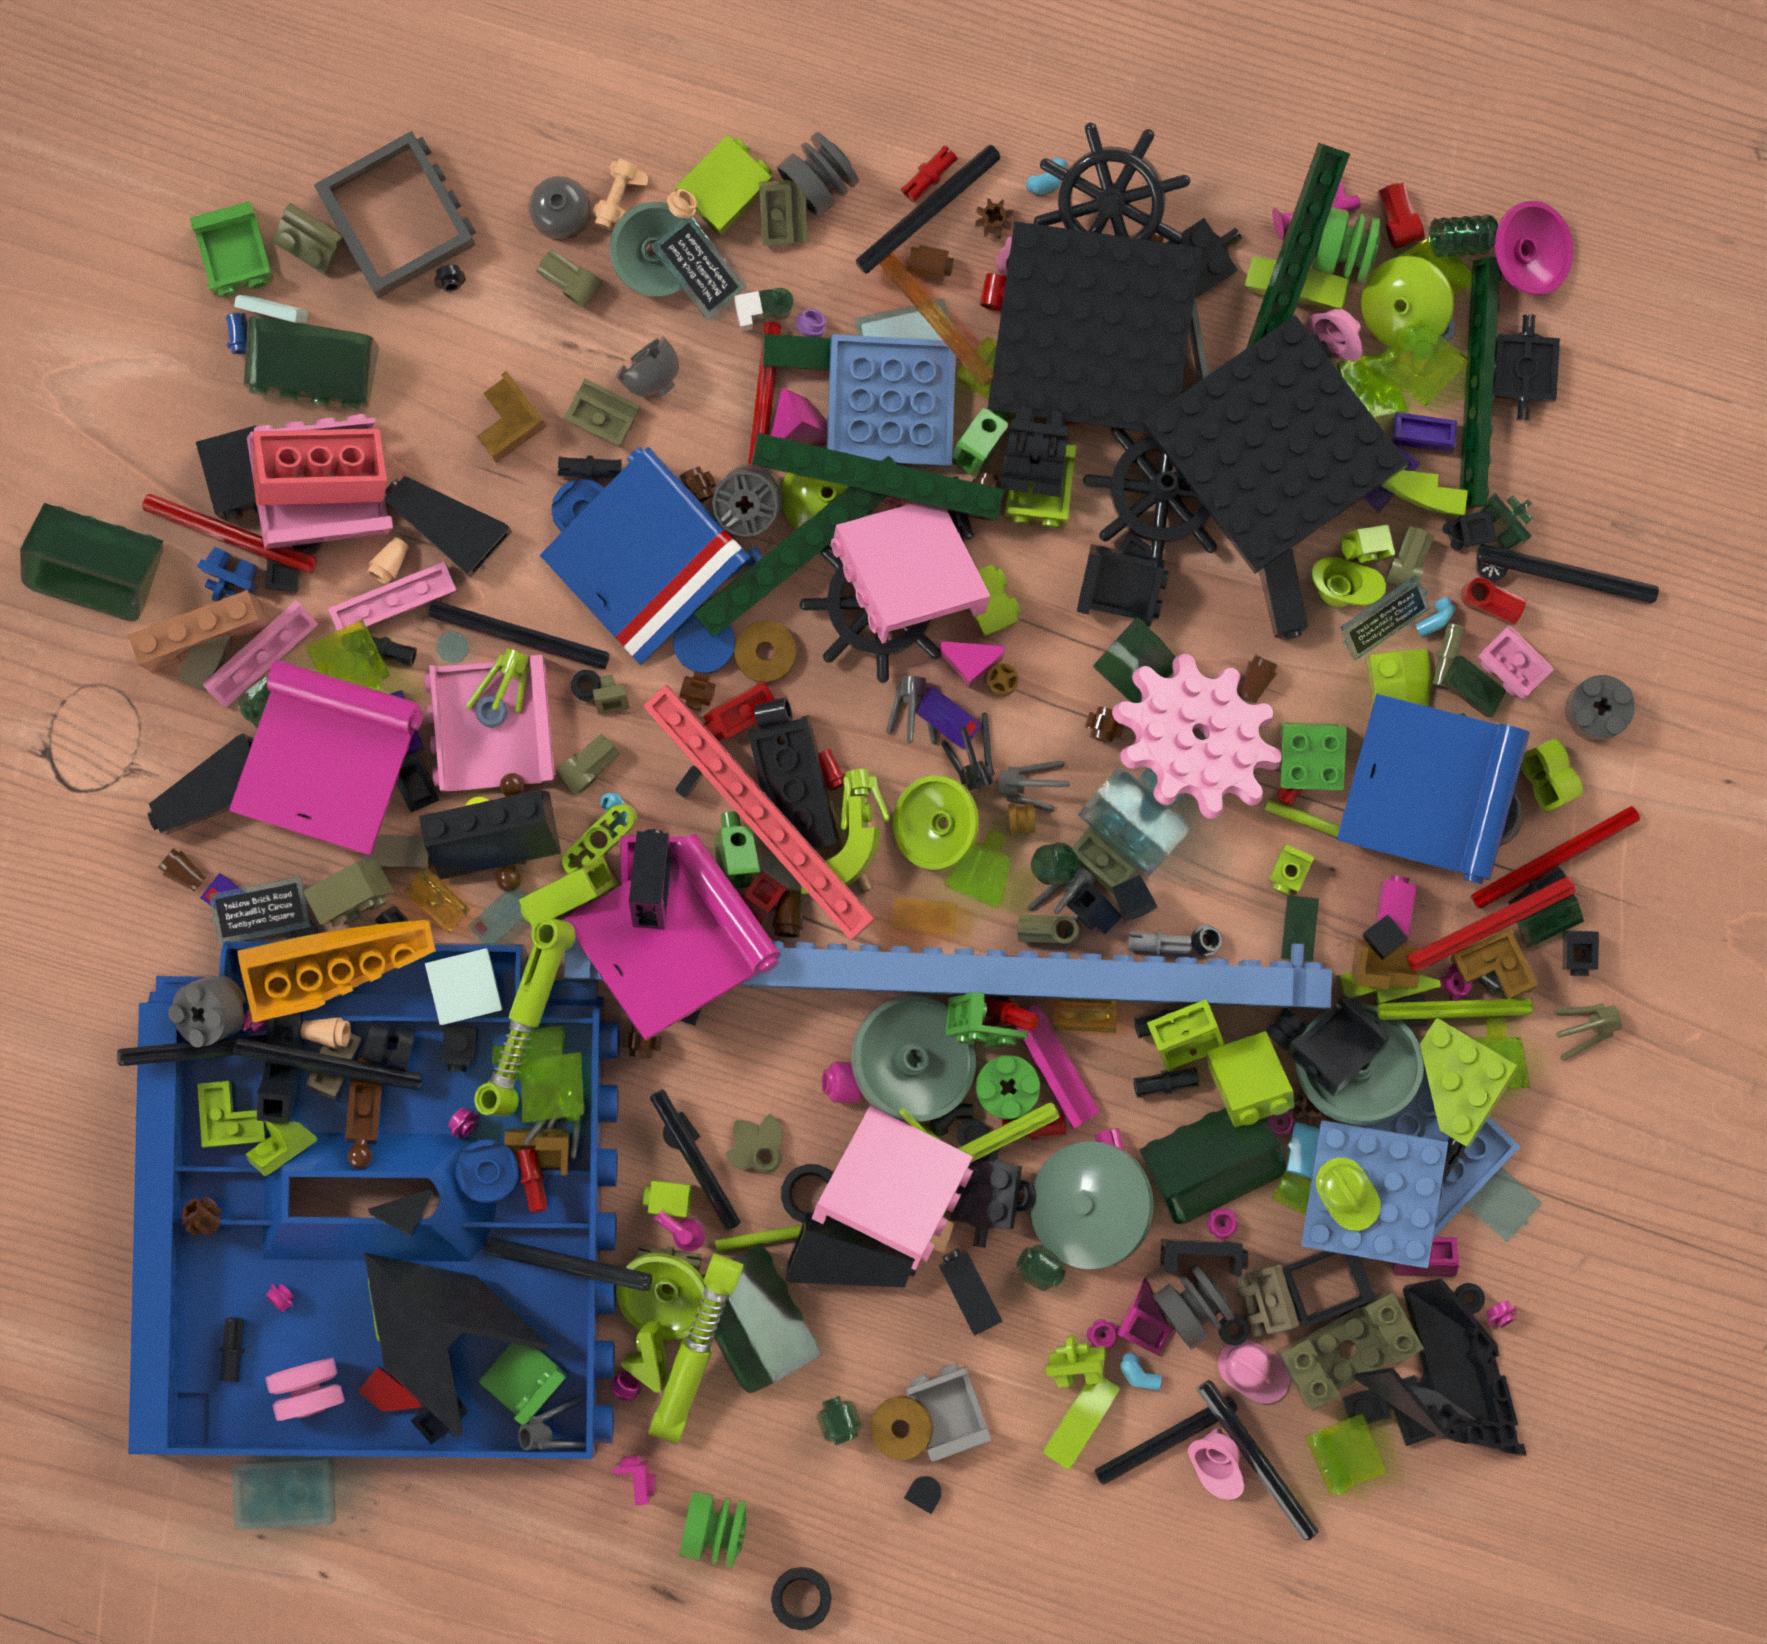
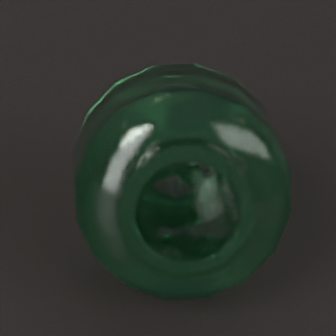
M1067 843L1046 844L1036 849L1031 860V870L1035 877L1045 885L1069 882L1075 877L1079 861L1073 848Z
M1041 1244L1026 1247L1016 1263L1020 1279L1039 1291H1047L1052 1286L1057 1287L1065 1276V1270L1062 1269L1063 1262L1052 1251Z
M840 1396L822 1402L824 1409L817 1413L816 1419L825 1441L834 1442L835 1446L859 1437L857 1432L862 1429L863 1424L853 1401H842Z

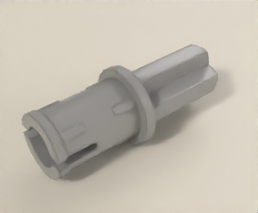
M1158 930V933L1130 931L1128 951L1157 952L1156 955H1160V952L1189 954L1192 941L1190 936L1161 934L1160 930Z

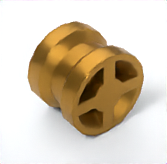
M996 664L988 672L987 686L996 696H1008L1017 687L1018 673L1010 664Z
M1027 803L1021 807L1015 804H1008L1010 835H1016L1021 831L1035 834L1034 803Z

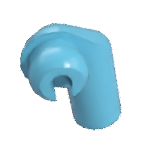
M1053 158L1055 163L1064 168L1067 167L1068 163L1066 161ZM1049 173L1038 176L1032 175L1027 179L1026 187L1029 192H1034L1035 195H1044L1057 190L1061 180Z
M1444 597L1435 602L1438 613L1416 624V628L1422 638L1444 628L1455 614L1456 607L1452 605L1449 597Z
M606 793L600 800L602 808H605L606 811L615 805L624 803L623 799L616 793ZM616 812L618 819L609 827L612 831L622 823L627 825V812Z
M1125 1354L1120 1365L1121 1371L1130 1385L1159 1391L1162 1375L1145 1373L1139 1364L1140 1358L1137 1354Z

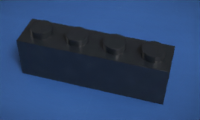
M535 790L419 816L424 845L440 880L561 854L550 792L544 790Z

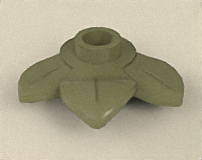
M769 1114L763 1119L760 1126L749 1121H735L733 1135L737 1146L725 1154L729 1162L738 1169L754 1168L764 1174L777 1170L782 1162L779 1146L783 1140V1130L778 1120ZM765 1151L772 1154V1161L769 1164H764L760 1160V1155Z

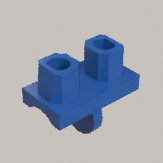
M217 547L212 549L206 561L200 559L197 568L201 569L202 572L220 579L218 583L211 579H208L205 583L206 588L214 591L212 595V601L214 602L222 600L224 596L230 597L237 594V591L228 588L229 584L244 591L248 590L253 594L257 587L253 581L258 567L241 559L233 574L225 570L231 554Z

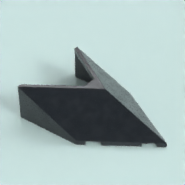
M363 1252L370 1282L369 1287L377 1332L382 1349L383 1366L450 1435L459 1437L463 1433L448 1347L462 1333L544 1350L550 1346L477 1276Z
M1442 1278L1405 1285L1403 1294L1412 1327L1424 1348L1419 1352L1424 1368L1423 1375L1417 1385L1409 1384L1392 1367L1356 1373L1354 1379L1441 1439L1526 1456L1524 1443H1518L1517 1432L1514 1427L1518 1425L1506 1376H1500L1496 1357L1500 1356L1496 1342Z

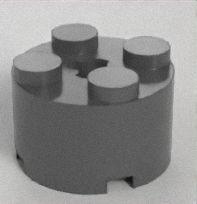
M1608 675L1590 677L1570 692L1565 705L1566 718L1574 732L1581 738L1589 741L1610 739L1625 730L1633 718L1634 699L1632 691L1615 677ZM1599 702H1601L1602 707L1606 709V711L1600 715H1598V709L1594 708V705Z
M208 975L183 986L177 991L172 1006L168 1009V1016L175 1023L180 1034L192 1046H207L237 1033L243 1027L247 1014H243V1004L246 1001L240 987L232 979L226 976Z

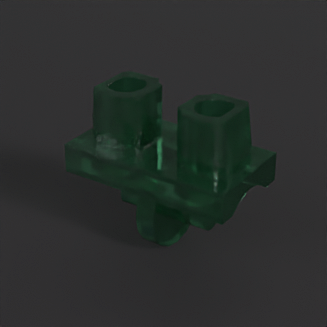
M1495 493L1487 500V505L1480 512L1491 510L1493 524L1498 519H1501L1507 526V529L1498 535L1496 540L1503 549L1509 550L1519 543L1524 544L1532 537L1516 518L1519 516L1526 525L1533 520L1532 516L1526 511L1532 502L1527 499L1521 504L1513 495L1507 500V503L1514 510L1511 512Z

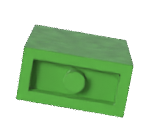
M250 201L189 218L201 251L209 281L208 287L213 295L228 297L236 294L239 288L249 286L250 289L260 288L267 285L268 280L274 279L255 208Z

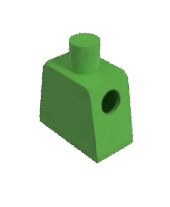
M982 408L957 443L952 456V463L974 478H977L1005 437L1009 427L1006 420L1011 413L989 411L986 408Z
M736 811L722 813V828L719 829L714 838L716 862L734 888L749 887L760 872L753 831L749 825L741 826L740 815Z

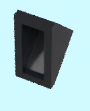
M416 752L406 756L396 785L412 813L440 799L422 757Z
M1141 875L1111 887L1125 923L1158 908Z
M429 1189L369 1208L368 1210L371 1216L409 1236H413L435 1197L434 1189Z

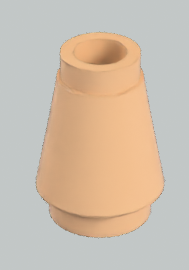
M393 537L369 562L370 567L367 573L384 585L389 584L391 580L395 581L409 549L408 544L397 537Z
M341 1017L304 1020L301 1026L302 1039L339 1049L340 1046L346 1047L350 1040V1023L343 1021Z

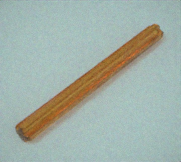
M891 253L879 265L978 383L983 387L989 385L994 378V372L897 257Z

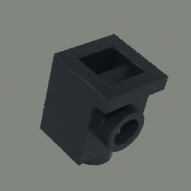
M1088 882L1066 905L1090 930L1096 927L1104 934L1123 917L1107 898Z
M1562 932V970H1570V976H1589V970H1598L1599 932ZM1576 948L1583 951L1584 956L1581 960H1576L1573 956Z

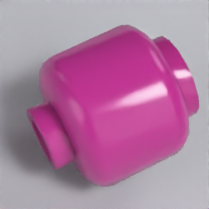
M836 1061L828 1069H824L822 1074L823 1094H827L832 1102L857 1103L862 1099L863 1094L855 1081L851 1062Z

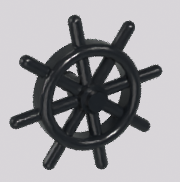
M1089 122L1085 125L1084 129L1091 151L1075 161L1069 170L1048 158L1040 161V168L1062 180L1058 195L1059 210L1036 216L1034 224L1049 226L1062 222L1066 229L1087 231L1077 218L1099 212L1087 232L1102 233L1108 220L1111 219L1115 236L1129 237L1123 219L1124 215L1143 226L1129 238L1150 240L1157 233L1175 244L1183 242L1184 236L1181 232L1161 221L1166 207V193L1189 186L1191 180L1188 175H1180L1162 180L1156 168L1144 157L1155 136L1151 129L1143 131L1133 150L1115 146L1103 147L1096 124ZM1107 162L1125 164L1115 183L1112 181ZM1095 165L1101 188L1080 177V175ZM1136 171L1143 176L1148 184L1126 190ZM1076 188L1095 200L1073 206V189ZM1152 197L1151 214L1149 215L1129 203Z
M1111 428V434L1125 450L1116 464L1112 477L1087 474L1083 478V483L1087 487L1110 489L1112 505L1118 518L1100 531L1099 538L1107 542L1126 527L1137 536L1152 541L1150 557L1163 559L1164 543L1179 541L1193 534L1208 553L1216 552L1217 544L1202 527L1210 516L1209 512L1201 504L1198 512L1193 515L1179 497L1198 498L1188 485H1181L1185 480L1178 471L1172 472L1173 464L1163 451L1161 453L1159 472L1144 455L1151 451L1161 450L1152 436L1134 443L1124 429ZM1135 463L1149 481L1128 479L1125 476L1130 466ZM1124 491L1148 494L1129 508ZM1156 504L1154 526L1146 524L1138 518ZM1168 505L1181 519L1183 524L1166 528Z
M828 545L820 551V554L837 569L831 580L827 598H804L800 601L799 605L804 611L828 610L832 625L840 636L824 652L823 659L825 662L832 663L849 645L862 653L876 656L877 680L880 683H886L889 680V655L902 652L916 643L932 659H939L942 656L940 648L925 635L932 619L900 628L904 634L893 640H888L887 638L886 643H881L877 633L876 641L859 635L869 624L866 610L848 626L841 610L865 608L859 606L856 597H841L847 582L843 571V563L840 557L834 555L831 546Z

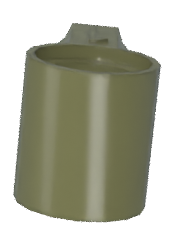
M552 249L546 253L536 270L546 280L563 290L562 293L582 308L586 307L603 283L593 273L581 266L578 268Z
M1409 526L1398 555L1392 560L1385 577V582L1405 591L1418 586L1424 571L1422 566L1434 536L1425 530Z
M601 734L578 755L574 754L567 759L555 773L577 796L587 789L596 780V775L617 758L620 753Z
M1020 914L1017 933L1019 942L1073 945L1081 939L1083 929L1077 919L1067 915ZM1065 922H1071L1074 926V932L1071 937L1063 939L1059 933L1060 926Z

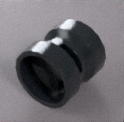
M1284 1007L1278 1014V1020L1274 1024H1269L1264 1031L1267 1032L1268 1036L1277 1045L1288 1052L1292 1041L1298 1035H1303L1307 1026L1295 1014Z

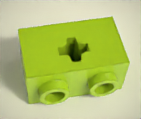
M653 1180L651 1186H645L643 1206H649L648 1213L659 1214L663 1209L670 1216L688 1217L693 1184Z

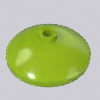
M1401 256L1382 263L1371 273L1363 288L1361 308L1367 327L1380 342L1398 350H1416L1435 342L1448 328L1454 311V296L1449 280L1435 264L1416 256ZM1399 300H1403L1406 303L1404 311H1401L1397 306Z
M786 473L782 483L784 497L782 509L784 515L796 531L849 487ZM824 488L833 490V495L830 498H824L821 495ZM871 510L870 512H868V513H867L865 516H863V517L870 516L871 513H872V510Z
M929 775L919 778L903 791L897 801L893 815L895 840L903 855L910 862L921 868L942 870L956 865L970 852L978 833L979 817L975 801L965 786L953 778L941 775ZM946 818L948 819L947 828H945L944 826V820Z
M664 1253L646 1254L631 1261L625 1268L649 1273L653 1276V1281L649 1291L617 1285V1301L625 1318L639 1331L648 1321H660L663 1340H678L687 1337L690 1334L689 1330L694 1328L692 1322L697 1320L695 1318V1315L699 1314L697 1308L702 1306L700 1300L705 1298L703 1295L705 1284H703L704 1279L701 1274L683 1259Z

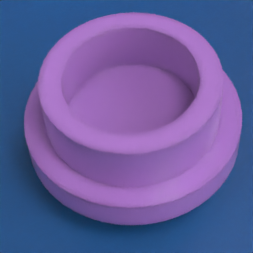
M806 309L797 316L795 325L801 334L806 337H820L826 330V319L821 312L815 309Z

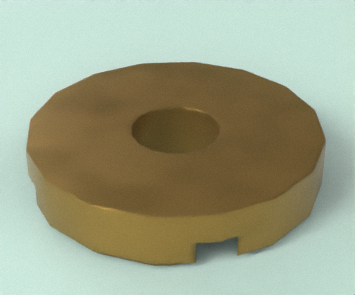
M762 620L751 623L741 631L736 639L734 654L736 663L745 676L755 682L764 680L766 683H770L783 678L790 672L795 664L797 650L795 640L787 628L778 622ZM763 643L771 644L775 650L773 657L769 660L760 659L756 654L759 645Z
M899 1395L885 1400L876 1408L871 1418L870 1432L874 1444L881 1453L891 1459L908 1460L921 1454L928 1448L931 1442L934 1423L931 1413L922 1402L908 1396ZM901 1419L909 1424L910 1431L907 1436H901L896 1432L895 1422Z

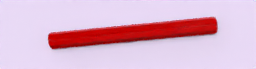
M765 322L763 335H780V323ZM762 348L748 464L752 463L758 433L769 435L776 368L761 367ZM744 496V503L751 506L754 504V502L748 501V496Z
M147 494L143 501L142 507L145 512L302 572L312 574L317 566V558L289 546L264 549L263 537L153 494Z
M1630 806L1471 895L1474 905L1478 909L1489 905L1550 871L1555 866L1561 865L1640 820L1639 813L1633 806Z
M1564 877L1407 956L1408 965L1413 972H1418L1575 894V884L1569 877Z

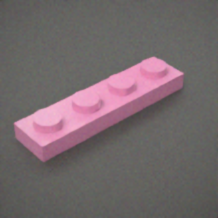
M444 561L330 607L328 610L338 635L342 639L458 591Z
M295 600L202 685L226 708L269 670L276 660H280L319 624Z

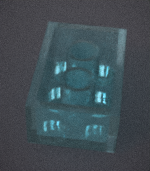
M1120 767L1112 773L1078 814L1081 819L1148 876L1156 870L1191 829L1178 814L1172 813L1163 804L1159 803L1153 793L1146 791L1137 783L1132 774L1124 772Z
M333 1457L240 1461L232 1464L234 1530L330 1525L336 1521Z

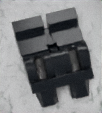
M1019 407L1015 420L1012 419L1000 489L1028 493L1029 480L1033 481V494L1060 497L1068 427H1065V414L1056 411L1048 412L1046 424L1034 423V409Z

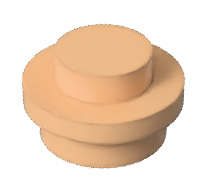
M678 189L667 197L669 210L674 216L690 219L695 214L697 201L687 190Z

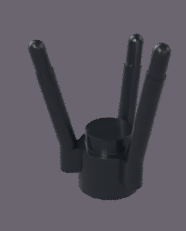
M983 712L982 734L985 766L983 761L977 762L965 726L961 727V733L970 764L965 766L966 772L946 741L941 742L943 749L959 775L961 784H967L969 791L993 784L991 776L995 775L991 759L988 715L986 712Z

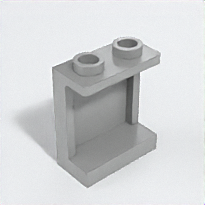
M958 1363L939 1369L941 1375L929 1379L928 1374H924L910 1379L911 1386L906 1387L909 1398L922 1402L931 1413L934 1431L927 1448L931 1462L992 1441L966 1367L959 1368Z

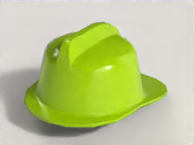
M1324 557L1317 561L1312 569V579L1317 587L1316 590L1320 598L1333 607H1346L1350 604L1371 605L1381 600L1386 592V582L1383 576L1377 570L1368 566L1346 561L1338 557Z
M1338 1157L1327 1161L1320 1167L1316 1176V1189L1333 1219L1341 1227L1348 1230L1361 1231L1369 1228L1379 1216L1381 1201L1364 1170L1355 1161Z

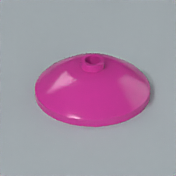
M1540 201L1519 203L1510 208L1502 217L1496 232L1495 251L1504 277L1514 288L1528 295H1542L1556 290L1567 278L1573 260L1572 237L1563 217L1553 207Z

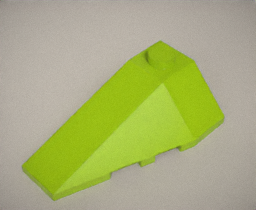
M1428 649L1369 655L1365 659L1373 705L1376 694L1429 706L1433 678Z

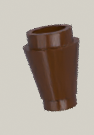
M1254 655L1253 660L1248 661L1241 688L1242 691L1239 696L1257 703L1258 699L1277 675L1275 670L1278 665L1258 655Z
M174 848L157 867L164 872L163 876L188 889L190 888L193 892L206 879L182 850L179 853Z
M786 890L781 896L772 927L775 928L774 934L776 936L785 938H797L800 936V930H803L799 891Z

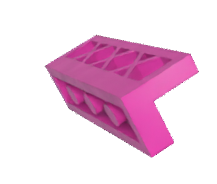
M1036 1003L1026 1010L1037 1014L1039 1017L1037 1029H1032L1029 1032L1019 1027H1014L1016 1030L1028 1032L1027 1039L1022 1041L1069 1124L1074 1129L1099 1114L1100 1111L1040 1006Z

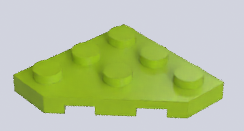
M1436 1018L1420 1043L1439 1129L1445 1135L1470 1148L1519 1067Z

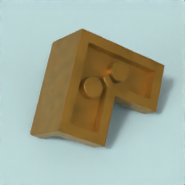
M507 371L501 374L502 380L483 393L501 419L476 436L495 463L546 427L541 416Z
M1511 928L1452 954L1450 958L1451 963L1456 964L1465 984L1495 972L1507 1000L1525 992L1530 993L1538 986Z
M1356 939L1351 977L1358 986L1389 989V985L1418 988L1419 975L1409 967L1407 956L1419 950V948L1403 944L1384 960H1381L1365 940Z
M506 1128L505 1145L513 1151L519 1167L520 1160L517 1152L528 1148H535V1150H538L537 1155L540 1168H561V1176H567L569 1170L570 1130L541 1129L529 1145H525L524 1141L532 1129Z

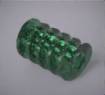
M1489 214L1483 216L1474 215L1472 217L1434 218L1429 227L1430 243L1434 255L1442 258L1445 255L1453 257L1456 254L1465 256L1467 253L1469 255L1487 254L1491 246L1495 245L1496 232L1499 226L1497 220L1493 215Z

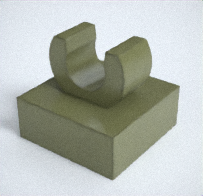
M613 674L600 677L602 688L593 690L598 714L629 709L624 684L615 685Z

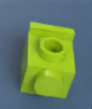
M1388 525L1357 529L1340 536L1342 552L1346 561L1359 559L1360 564L1372 561L1374 563L1395 555Z
M1285 844L1268 878L1269 882L1274 883L1272 889L1290 896L1291 891L1298 893L1315 857ZM1291 865L1296 868V875L1294 877L1286 875L1285 868Z

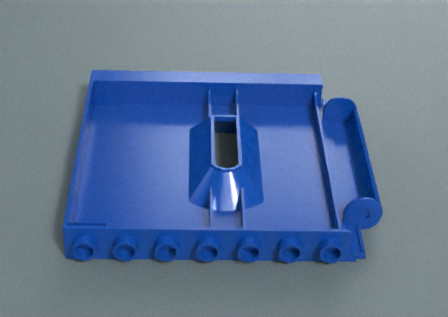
M225 941L223 943L218 976L229 977L240 987L246 1001L243 1004V1014L250 1007L237 951L275 942ZM434 943L435 952L399 969L394 968L372 982L369 980L354 987L353 991L325 1001L326 1004L316 1009L302 1011L301 1026L304 1020L341 1017L343 1021H348L351 1033L362 1038L354 1058L356 1061L360 1056L364 1055L372 1020L389 1024L391 1030L402 1027L416 1031L406 1070L422 1074L421 1087L416 1091L382 1084L377 1145L367 1144L372 1151L373 1159L371 1164L365 1169H355L347 1160L349 1149L355 1145V1143H345L350 1078L346 1077L334 1101L307 1089L306 1083L312 1070L300 1069L298 1090L290 1121L302 1124L316 1136L317 1141L265 1177L249 1163L246 1153L255 1148L259 1143L202 1147L197 1084L231 1081L233 1111L257 1110V1092L263 1078L265 1061L231 1055L137 1065L128 1454L593 1459L597 1454V1444H613L614 1406L598 1405V1379H614L615 1342L599 1340V1315H615L616 1285L486 1255L483 1252L484 1241L488 1237L600 1262V1251H616L617 1215L616 1212H601V1187H617L618 1152L616 1148H602V1123H618L619 1089L618 1085H603V1059H619L620 1026L619 1021H604V996H598V981L554 980L538 1028L534 1027L532 1033H529L531 1040L526 1041L528 1048L523 1050L525 1056L521 1057L522 1064L517 1067L520 1072L515 1074L517 1081H515L514 1088L518 1093V1107L513 1114L506 1117L481 1114L475 1106L474 1098L477 1089L481 1085L488 1083L493 1072L497 1071L495 1067H498L500 1063L497 1059H501L502 1053L500 1051H504L505 1045L503 1043H507L508 1040L506 1034H510L511 1031L509 1028L511 1026V1019L508 1017L528 962V953L524 944ZM488 948L503 1010L440 1025L425 963ZM156 976V992H150L147 1003H139L138 1047L189 1042L180 1034L175 1023L169 1019L168 1009L172 1006L174 996L180 988L204 977ZM267 1025L257 1033H254L252 1030L244 1032L243 1026L237 1033L224 1039L267 1035ZM445 1026L478 1028L475 1066H467L466 1072L447 1071L448 1064H440V1057L443 1054ZM303 1039L302 1050L320 1053L323 1047L322 1044ZM389 1041L387 1049L396 1050L398 1044ZM385 1060L380 1063L382 1066L390 1067ZM562 1086L573 1089L584 1096L582 1103L587 1105V1108L583 1115L576 1159H570L576 1115L573 1114L571 1119L560 1116L554 1128L570 1130L569 1170L567 1176H561V1168H540L541 1174L546 1177L543 1180L548 1204L547 1210L539 1213H531L529 1211L525 1187L520 1183V1180L523 1179L521 1167H519V1177L515 1188L507 1197L497 1202L481 1203L470 1199L461 1191L456 1180V1164L460 1154L468 1145L479 1140L490 1139L505 1144L506 1128L532 1129L552 1102L556 1091H559ZM466 1108L468 1111L472 1110L474 1114L478 1113V1124L471 1135L462 1139L451 1135L452 1130L448 1127V1124L458 1110ZM554 1111L541 1129L547 1128L553 1114L555 1113ZM266 1126L268 1139L269 1137H271V1134ZM290 1177L429 1178L438 1190L439 1203L435 1212L429 1218L422 1219L413 1236H409L377 1218L289 1217ZM208 1196L222 1210L219 1214L221 1216V1224L213 1234L206 1236L201 1232L198 1238L186 1231V1227L181 1224L184 1220L182 1211L190 1200L197 1198L203 1201ZM363 1252L471 1274L483 1281L550 1344L546 1350H539L568 1374L533 1416H539L570 1400L583 1396L584 1402L543 1421V1424L550 1427L552 1438L566 1439L571 1442H585L586 1448H549L526 1451L520 1446L518 1432L522 1425L514 1419L517 1415L479 1383V1380L511 1344L510 1342L462 1333L448 1347L456 1396L461 1399L463 1405L468 1410V1413L461 1419L463 1433L459 1437L452 1436L447 1432L431 1445L411 1422L414 1416L424 1409L423 1407L382 1412L359 1394L360 1388L378 1366L390 1374L383 1366L381 1344L377 1341L368 1285L369 1277ZM271 1284L276 1287L283 1284L294 1295V1298L291 1300L293 1308L288 1307L282 1313L266 1298L265 1294L271 1289ZM227 1317L244 1319L242 1348L245 1349V1353H241L239 1382L219 1380L222 1352L219 1351V1348L223 1347L225 1320ZM334 1358L338 1372L333 1379L319 1384L320 1387L330 1384L341 1385L345 1402L310 1416L276 1421L272 1405L278 1399L290 1396V1392L276 1395L269 1393L265 1377L296 1366Z

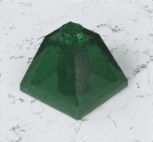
M1136 617L1092 667L1127 700L1132 703H1140L1142 701V693L1133 682L1132 676L1134 671L1140 667L1147 666L1152 668L1161 677L1168 678L1174 672L1172 662L1176 656L1160 637Z

